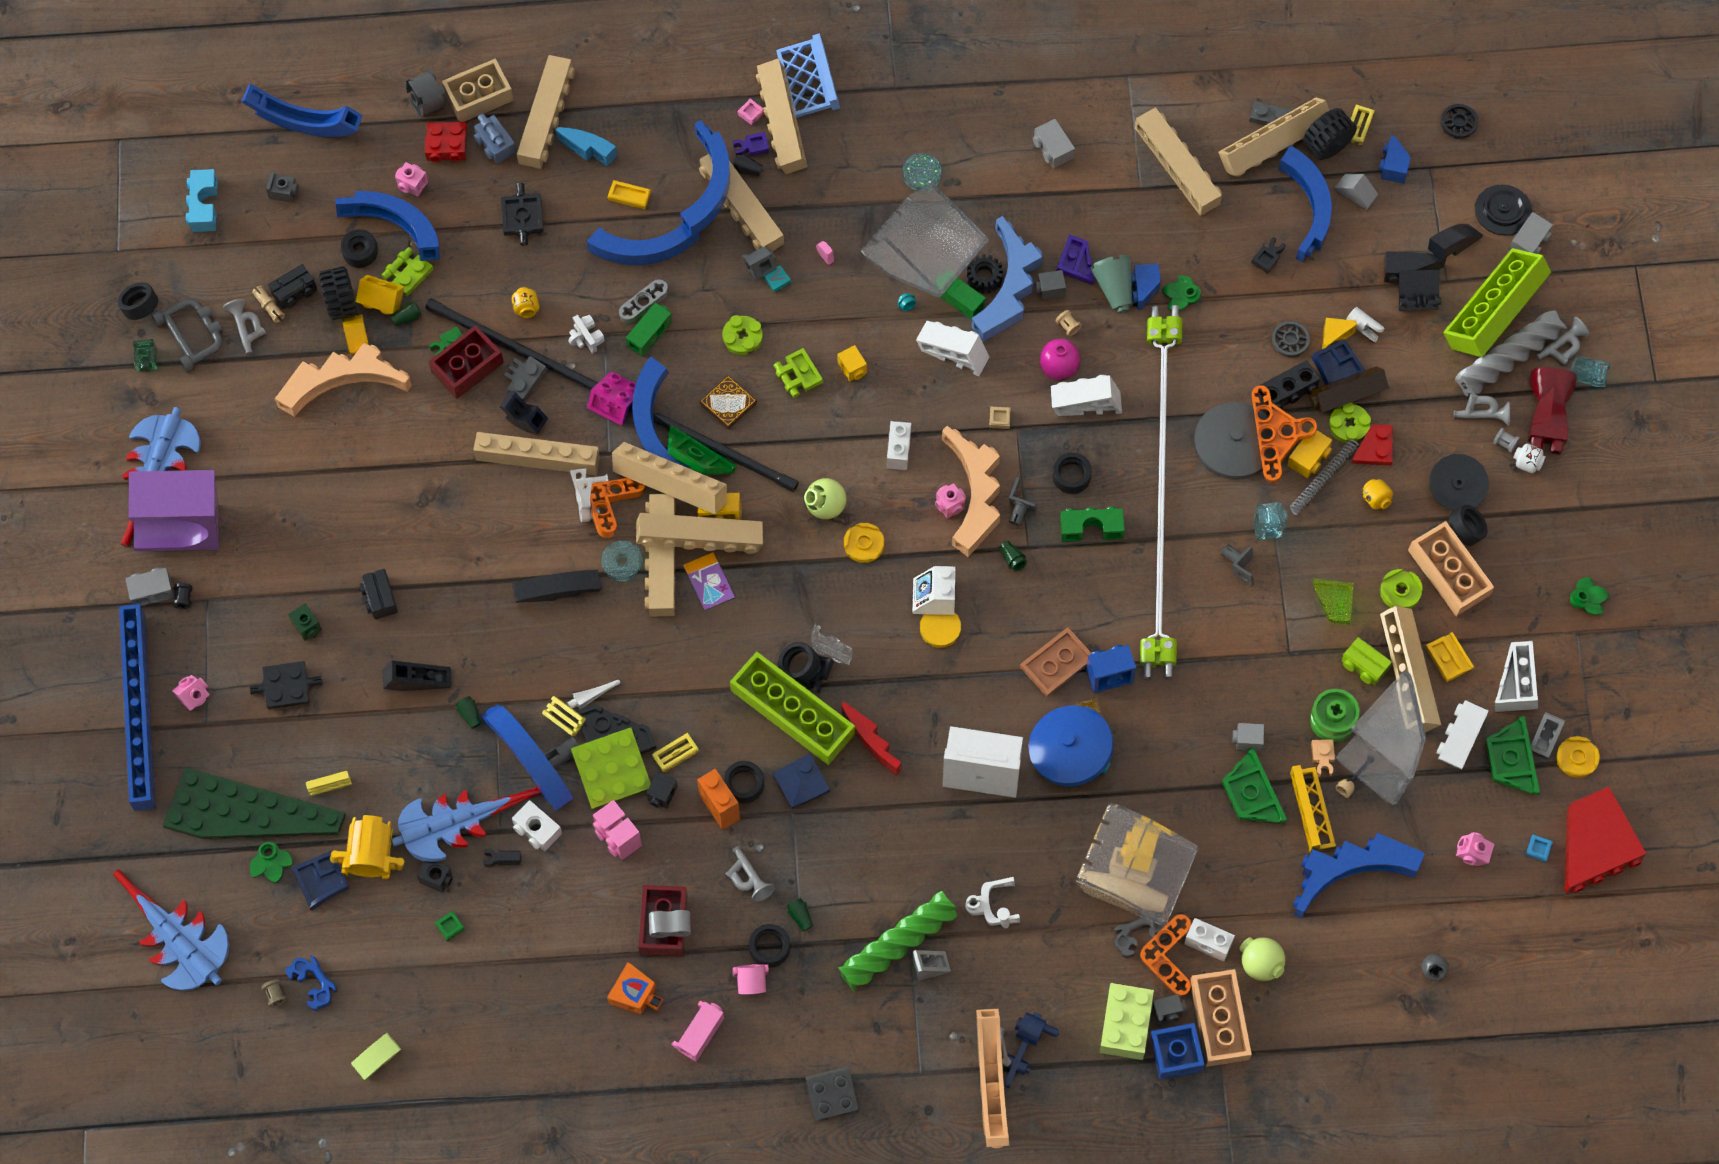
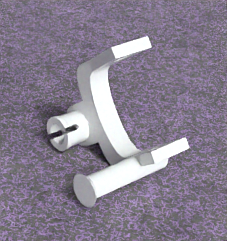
M586 468L570 470L579 505L581 523L590 522V519H593L590 511L591 486L594 483L608 481V476L606 474L605 476L586 478ZM578 472L581 473L580 479H576V473Z
M1014 877L984 883L981 889V896L971 895L967 898L965 905L967 912L972 916L985 915L987 923L991 926L1001 925L1003 928H1008L1010 924L1020 923L1019 914L1010 916L1007 908H1000L997 911L998 918L994 917L989 905L991 889L1015 886Z

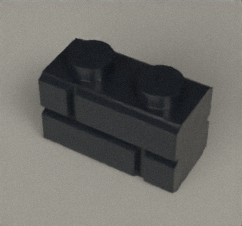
M303 264L268 284L272 295L282 309L294 306L299 299L304 296H311L317 289L314 279Z
M381 569L374 571V573L362 575L363 583L359 585L362 595H367L368 601L365 602L368 614L372 613L374 619L396 614L398 609L386 570Z

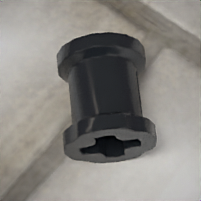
M186 583L175 584L174 590L176 593L175 600L172 603L173 607L189 609L192 604L190 602V592H192L193 586Z

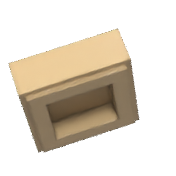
M990 406L989 428L1010 429L1011 408Z

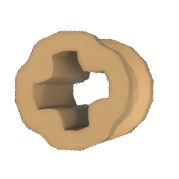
M1069 310L1062 312L1055 321L1058 325L1061 324L1069 337L1076 334L1082 326L1080 322H1077L1071 316Z

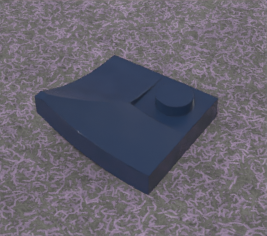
M1345 339L1319 350L1311 356L1324 384L1365 370Z
M810 753L773 772L792 809L830 792L829 786Z
M332 850L292 867V871L310 911L349 889L339 864L330 861Z

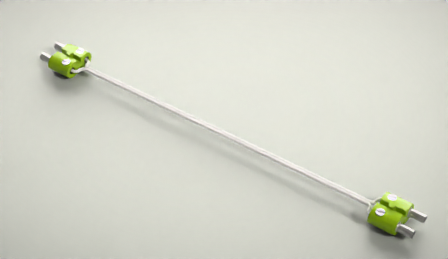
M1177 305L1172 306V316H1167V319L1159 317V307L1153 306L1152 316L1147 320V343L1161 348L1156 633L1140 641V665L1144 667V679L1147 680L1151 679V667H1156V665L1165 667V679H1172V667L1177 664V640L1162 634L1167 349L1182 343L1183 319L1179 317V306ZM1163 343H1168V345H1166L1164 349V347L1162 346ZM1158 634H1159L1161 637H1163V638H1161L1160 640H1156V639H1155V637H1157Z

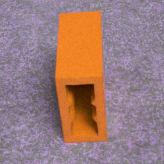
M716 769L697 779L700 798L722 830L740 820L738 801Z

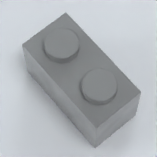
M1056 119L1035 128L1033 142L1037 148L1042 150L1045 161L1050 163L1053 168L1074 159L1075 148Z
M1532 212L1510 243L1508 250L1510 251L1514 248L1538 254L1542 249L1539 246L1541 242L1546 243L1552 233L1549 230L1553 224Z
M155 568L151 572L135 573L131 577L125 578L132 605L140 604L145 606L175 598L167 568Z

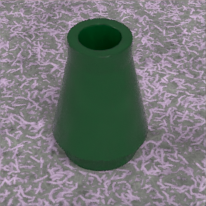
M414 301L405 304L396 313L391 315L395 326L418 320L422 313Z
M1005 541L1000 545L999 548L1004 555L1009 569L1019 571L1026 566V556L1013 546L1010 541Z
M468 696L456 703V711L468 723L471 729L482 724L475 700Z
M802 898L787 905V913L801 928L802 932L814 926L807 903L803 902Z

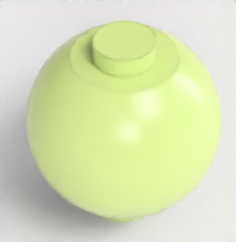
M823 478L816 480L809 486L804 495V500L812 515L820 519H832L844 510L846 493L842 485L837 481Z
M1249 937L1241 944L1240 951L1243 953L1242 965L1250 977L1258 981H1269L1279 978L1283 974L1285 953L1276 941L1264 937L1254 940Z

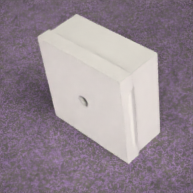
M950 726L947 749L945 748L942 787L1016 798L1023 737Z

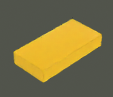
M613 180L607 198L609 201L646 210L651 196V189Z

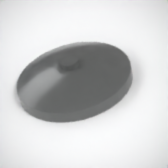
M1228 402L1211 408L1202 416L1195 430L1194 447L1199 460L1210 472L1223 478L1238 480L1250 478L1263 471L1253 406L1240 402ZM1262 411L1259 412L1258 417L1260 419H1268ZM1269 429L1261 433V437L1264 439H1270L1273 435V432ZM1267 449L1264 452V456L1271 459L1275 451Z

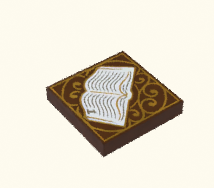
M729 375L699 401L700 405L728 430L757 404V400Z

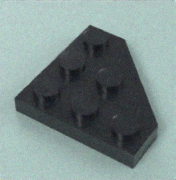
M597 705L576 711L586 719L581 726L586 743L631 727L640 754L657 749L651 731L645 725H639L624 716L608 712Z

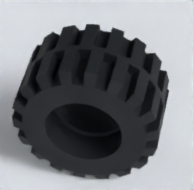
M1335 108L1324 113L1311 124L1303 137V142L1318 159H1328L1339 153L1350 143L1357 131V126L1341 108Z
M342 266L320 271L321 288L328 315L332 321L356 315L357 306L347 269Z

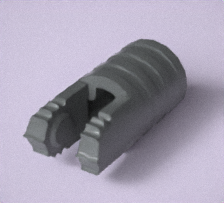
M572 736L544 753V755L555 769L574 758L571 748L579 745Z

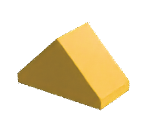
M363 315L343 318V328L350 355L356 354L363 343L369 345Z
M1326 318L1322 349L1349 338L1355 333L1358 323L1353 320Z

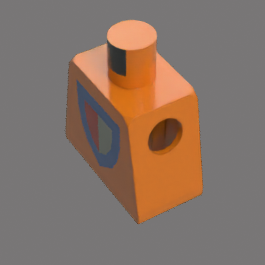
M628 962L607 997L610 1005L637 1014H642L646 1006L657 1011L663 1002L662 998L654 995L656 991L655 982Z

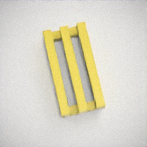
M1356 105L1351 117L1353 123L1358 110L1362 111L1357 124V131L1351 143L1358 142V145L1362 146L1375 110ZM1369 113L1362 135L1357 137L1365 114Z
M553 696L551 698L553 701L548 703V709L544 710L542 714L568 734L575 737L586 719L559 698ZM558 704L568 713H570L572 716L578 719V723H576L563 712H561L559 709H557L556 705ZM552 711L559 715L561 718H563L570 725H572L574 729L572 730L570 727H568L566 724H564L562 721H560L558 718L552 715Z
M686 733L653 753L652 757L661 768V771L665 773L698 753L699 749L690 735ZM685 741L689 742L660 760V756L664 755L665 753L669 752L670 750L674 749L675 747L679 746Z
M347 771L306 782L310 796L352 785Z

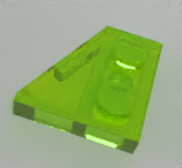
M1314 578L1313 587L1328 622L1350 625L1354 583Z

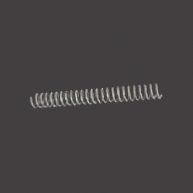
M1349 440L1341 448V451L1333 457L1331 462L1323 468V471L1313 479L1308 488H1305V491L1298 496V499L1290 505V510L1293 514L1298 515V512H1301L1300 509H1303V506L1306 507L1308 501L1314 498L1313 495L1319 492L1318 489H1321L1326 484V481H1329L1331 475H1334L1333 472L1339 470L1341 464L1347 461L1346 458H1349V455L1351 456V453L1357 450L1356 447H1359V444L1356 441Z

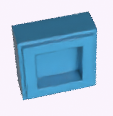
M1532 834L1525 856L1546 863L1553 841Z

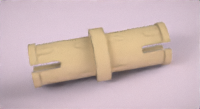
M262 285L256 287L261 294L256 289H253L252 294L261 303V308L268 312L275 323L280 322L276 316L277 314L283 320L285 314L276 305V300L268 295Z

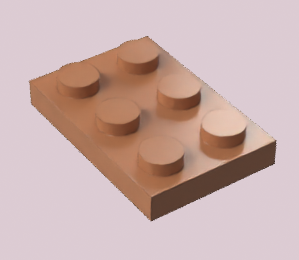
M1067 627L1022 662L1020 668L1042 693L1048 697L1087 667L1088 655L1091 652Z

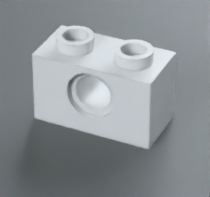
M891 421L887 469H908L911 423Z
M530 800L512 817L513 829L521 836L525 834L529 838V843L537 850L541 848L545 852L562 835L561 827ZM535 824L541 826L537 831L530 830Z
M1194 918L1184 945L1224 962L1235 935Z

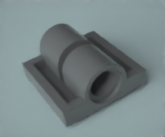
M848 1066L805 1077L815 1120L858 1110Z

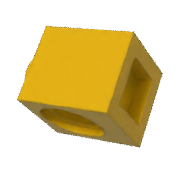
M855 345L837 354L838 364L849 382L854 379L859 380L867 373V363Z

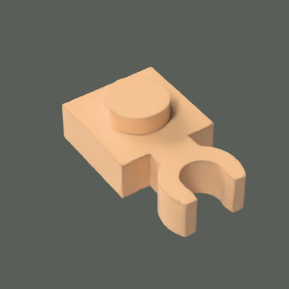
M1333 739L1312 740L1313 763H1319L1316 770L1318 777L1321 776V769H1327L1328 775L1332 776L1333 767L1329 762L1335 761Z

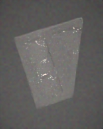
M815 624L811 633V648L818 654H826L832 657L838 663L849 665L852 660L853 649L839 641L832 634L826 637L819 632L821 627Z

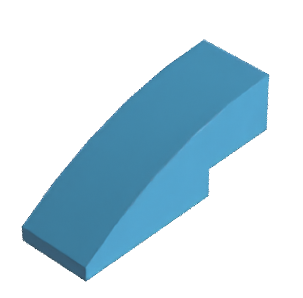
M558 127L556 129L557 140L586 161L593 156L605 166H608L617 157L616 146L597 135L572 128Z

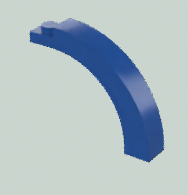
M253 84L247 86L241 101L243 104L254 109L255 115L273 124L293 131L323 137L346 136L357 132L363 116L347 105L340 109L325 111L299 107L282 101Z
M701 120L694 124L695 134L710 155L713 171L709 185L703 195L692 206L680 213L681 222L691 237L701 232L715 219L725 203L730 186L729 156L723 138L718 131L712 133L708 125L705 126Z
M1290 145L1281 159L1279 170L1289 175L1302 187L1308 196L1313 212L1312 227L1300 245L1296 257L1297 260L1304 262L1307 256L1311 257L1315 249L1320 251L1325 242L1331 219L1332 204L1329 188L1320 170L1306 155Z
M355 191V197L335 198L337 217L368 216L390 221L404 229L412 237L417 245L420 261L440 260L438 238L432 224L420 210L408 202L395 196L371 191Z
M681 224L670 233L657 238L629 240L609 234L599 227L587 240L588 251L594 255L614 263L647 265L670 259L682 253L700 238V233L691 237L684 225Z
M650 356L639 374L633 394V419L638 437L646 451L689 468L668 454V451L661 444L656 434L653 421L655 397L669 372L666 367Z
M497 704L489 708L481 716L484 723L502 739L517 757L546 801L556 811L573 799L568 788L540 748L503 706Z

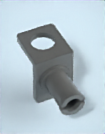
M1020 477L1016 478L1009 496V503L1015 505L1009 523L1014 525L1016 521V526L1022 525L1026 510L1035 512L1037 509L1035 503L1015 497L1020 485Z
M1230 544L1225 545L1227 549L1224 547L1221 555L1233 562V575L1252 587L1254 585L1253 575L1243 568L1253 558V548L1249 546L1241 553Z

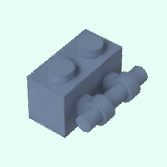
M480 114L478 116L480 123L474 126L475 135L473 136L478 145L482 144L485 148L486 156L498 164L517 153L515 142L494 115L487 118L484 114Z

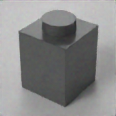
M1062 270L1039 273L1038 281L1035 282V289L1037 294L1040 293L1041 301L1065 297L1066 285Z

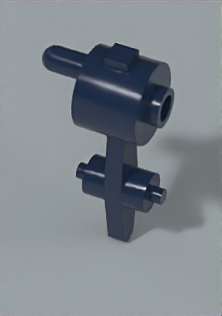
M1026 1012L1023 1018L1019 1017L1015 1026V1030H1018L1016 1038L1023 1041L1016 1057L1010 1054L1007 1055L1011 1060V1064L1009 1066L1003 1065V1067L1010 1069L1004 1086L1010 1088L1016 1072L1024 1075L1025 1072L1029 1073L1031 1070L1028 1067L1029 1062L1022 1060L1028 1044L1037 1046L1043 1032L1053 1037H1057L1060 1033L1057 1028L1046 1024L1047 1021L1041 1019L1042 1015L1036 1012L1033 1015Z

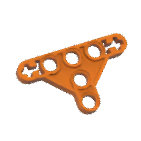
M1257 386L1252 391V402L1263 473L1267 482L1277 483L1282 478V461L1300 439L1311 438L1316 434L1317 424L1312 418L1295 419L1271 402L1270 392L1267 387ZM1258 392H1263L1265 395L1263 397L1264 405H1260L1259 397H1255L1258 396ZM1266 410L1270 413L1268 419L1262 420L1258 417L1259 412ZM1305 423H1311L1314 429L1306 433L1302 430V426ZM1286 426H1290L1293 429V433L1289 436H1285L1281 432ZM1269 429L1273 432V435L1270 439H1264L1261 437L1262 431ZM1267 449H1273L1276 455L1268 459L1264 456V452ZM1273 463L1275 472H1279L1275 474L1276 477L1274 478L1268 474L1270 473L1269 464Z

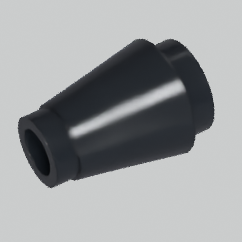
M737 154L733 165L738 173L760 176L763 165L744 154Z

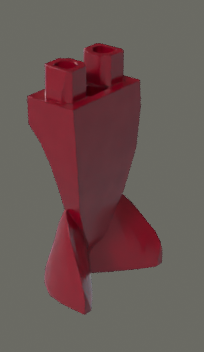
M1539 367L1533 369L1529 376L1530 387L1539 402L1532 417L1528 441H1530L1531 445L1542 450L1543 443L1551 444V454L1561 455L1563 447L1568 440L1565 403L1571 398L1576 386L1577 375L1574 372L1551 367Z

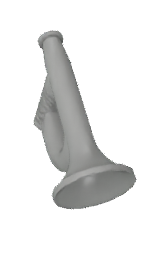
M235 299L227 302L223 308L235 317L242 344L246 351L245 354L250 355L253 353L251 342L262 337L266 332L255 313H243L247 301L245 299ZM246 320H251L254 327V332L248 334L246 329Z
M1574 317L1570 330L1537 353V359L1541 361L1542 358L1550 355L1565 365L1580 349V342L1576 336L1589 337V331L1585 324L1578 317ZM1567 342L1572 344V347L1563 354L1556 350Z
M1471 393L1466 409L1461 411L1454 410V418H1497L1505 422L1507 426H1510V402H1507L1505 406L1498 409V403L1493 397L1478 396ZM1475 404L1490 405L1488 410H1474Z
M740 846L735 847L733 852L738 860L725 875L733 881L739 890L749 891L754 888L753 901L759 902L768 898L775 891V885L764 883L757 875L746 855L742 852ZM741 868L749 876L748 882H743L737 872Z

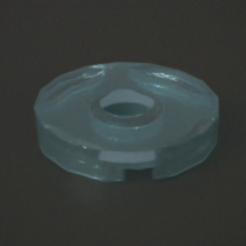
M620 540L611 543L605 548L602 553L601 563L604 572L612 579L626 581L632 579L640 572L643 557L640 549L635 544ZM620 557L628 559L624 565H619L616 561Z

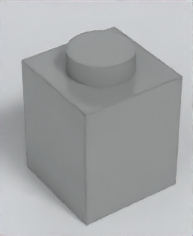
M1238 723L1237 730H1233L1232 742L1236 743V750L1249 751L1251 748H1254L1255 751L1262 752L1264 724Z

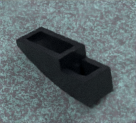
M1470 224L1454 225L1432 236L1429 240L1428 250L1441 260H1444L1451 254L1454 256L1458 255L1481 239L1483 234Z

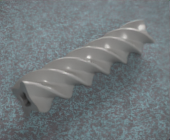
M1555 310L1545 312L1534 322L1524 326L1519 333L1508 337L1503 344L1494 347L1487 355L1480 357L1471 366L1461 370L1456 376L1455 381L1460 385L1466 397H1468L1469 393L1480 394L1484 383H1495L1500 372H1511L1515 361H1527L1531 350H1542L1547 339H1558L1561 329H1567V327L1560 320Z

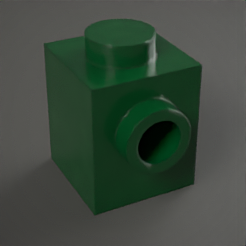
M306 603L288 614L291 623L304 641L308 638L316 637L319 631L322 630L319 621Z

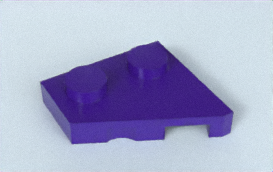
M1069 234L1056 271L1062 270L1063 274L1092 285L1094 276H1092L1091 271L1092 262L1089 256L1088 241Z

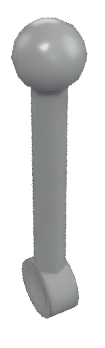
M1000 1027L1001 1048L1003 1053L1002 1064L1004 1066H1009L1011 1064V1060L1007 1056L1006 1045L1004 1040L1005 1030L1002 1027Z

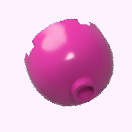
M1054 339L1048 342L1043 347L1040 355L1042 371L1045 375L1055 380H1063V378L1074 376L1080 365V354L1075 344L1066 339Z

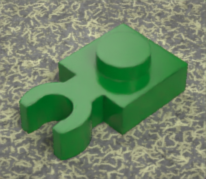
M457 326L440 335V342H432L429 345L430 350L440 349L434 353L436 356L461 337L462 333Z

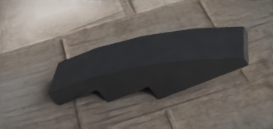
M598 569L545 575L516 581L512 584L516 603L556 601L558 597L578 596L579 593L599 592L602 588Z

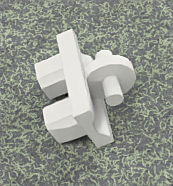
M578 315L572 317L577 333L574 329L569 332L571 334L568 340L570 345H578L579 348H582L585 343L592 354L597 352L596 346L605 340L599 329L591 334L588 330L595 327L592 317L590 315L579 318Z

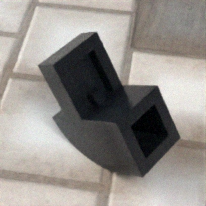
M509 391L499 406L507 414L506 419L510 423L529 433L538 434L548 420V417L538 406L526 404L515 391Z

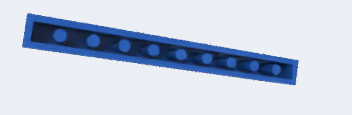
M140 604L119 606L129 803L134 811L155 809L145 613Z

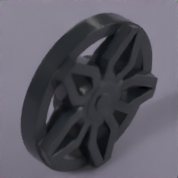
M1454 104L1447 107L1441 117V127L1448 135L1455 139L1471 136L1478 126L1476 112L1463 104ZM1457 109H1463L1465 112L1460 113ZM1449 112L1450 118L1444 120L1445 115ZM1472 116L1475 122L1474 125L1471 123V121H1469Z

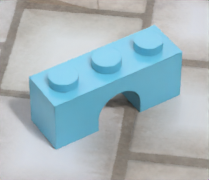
M214 169L190 170V178H187V188L190 190V195L186 196L187 207H189V213H186V224L190 225L192 232L216 231L217 213L214 205L202 203L207 197L217 196L218 178Z

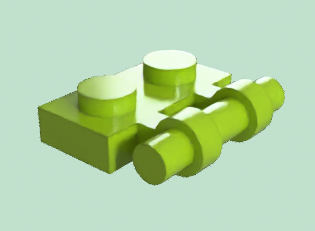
M409 247L404 252L401 251L397 255L398 258L392 264H388L385 267V271L381 274L385 280L393 276L395 279L391 283L404 286L403 294L406 297L434 270L433 265L429 262L420 261L419 255L413 260L409 258L414 253ZM404 263L406 267L402 272H399L397 269Z
M804 348L786 356L787 365L783 366L781 362H776L773 365L776 369V375L779 379H782L785 384L784 388L793 398L800 395L797 390L798 387L802 386L806 392L823 383L821 375ZM793 372L796 379L791 380L788 374Z

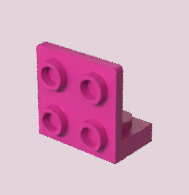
M610 372L591 389L587 409L622 426L626 422L629 407L633 404L636 383L621 377L617 373Z

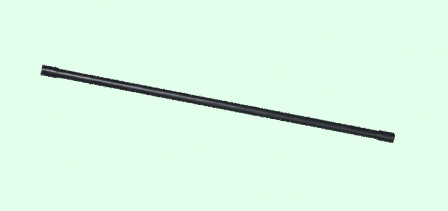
M430 298L426 304L425 309L469 330L476 325L491 341L527 359L531 356L549 370L589 390L598 384V382L449 309L446 305ZM633 404L629 407L631 411H633ZM653 410V421L667 429L673 425L712 451L776 482L779 486L791 492L796 491L799 481L748 458Z

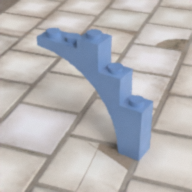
M1003 216L996 219L995 230L1000 236L1007 254V275L995 299L983 311L972 318V328L979 334L982 342L1023 320L1025 309L1020 299L1032 293L1034 281L1029 273L1041 267L1043 255L1038 247L1035 248L1032 242L1025 245L1022 237L1015 234L1013 225L1006 221Z

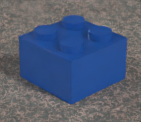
M1116 645L1111 650H1097L1088 655L1086 672L1093 694L1134 683L1136 665L1129 645Z
M1195 1023L1151 1031L1150 1042L1159 1080L1203 1072L1205 1064Z

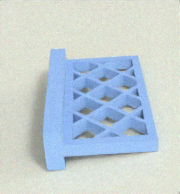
M820 33L812 35L813 39L776 50L783 66L787 65L785 68L786 75L791 68L798 71L794 79L787 76L788 84L789 81L791 82L789 88L796 118L831 107L833 110L840 109ZM812 47L808 57L801 54L804 48ZM787 53L794 54L790 62L783 60L782 55ZM798 57L806 60L801 68L794 65ZM809 62L817 66L813 73L805 70ZM802 73L810 76L806 84L798 81ZM813 79L821 81L817 90L809 86ZM795 84L803 87L798 95L791 92ZM806 90L814 93L810 100L802 97ZM818 95L824 97L826 103L819 105L813 102ZM799 101L807 104L804 109L796 111L795 107Z

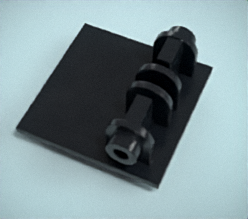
M1439 269L1399 271V311L1439 309V305L1442 302L1441 297H1439Z

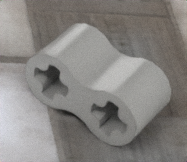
M655 911L649 913L650 937H684L691 934L689 911Z

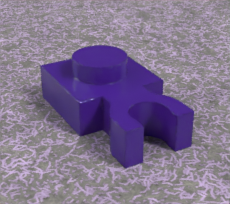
M765 132L745 136V141H733L734 148L741 147V149L735 150L736 157L737 154L743 155L749 152L750 156L769 153Z

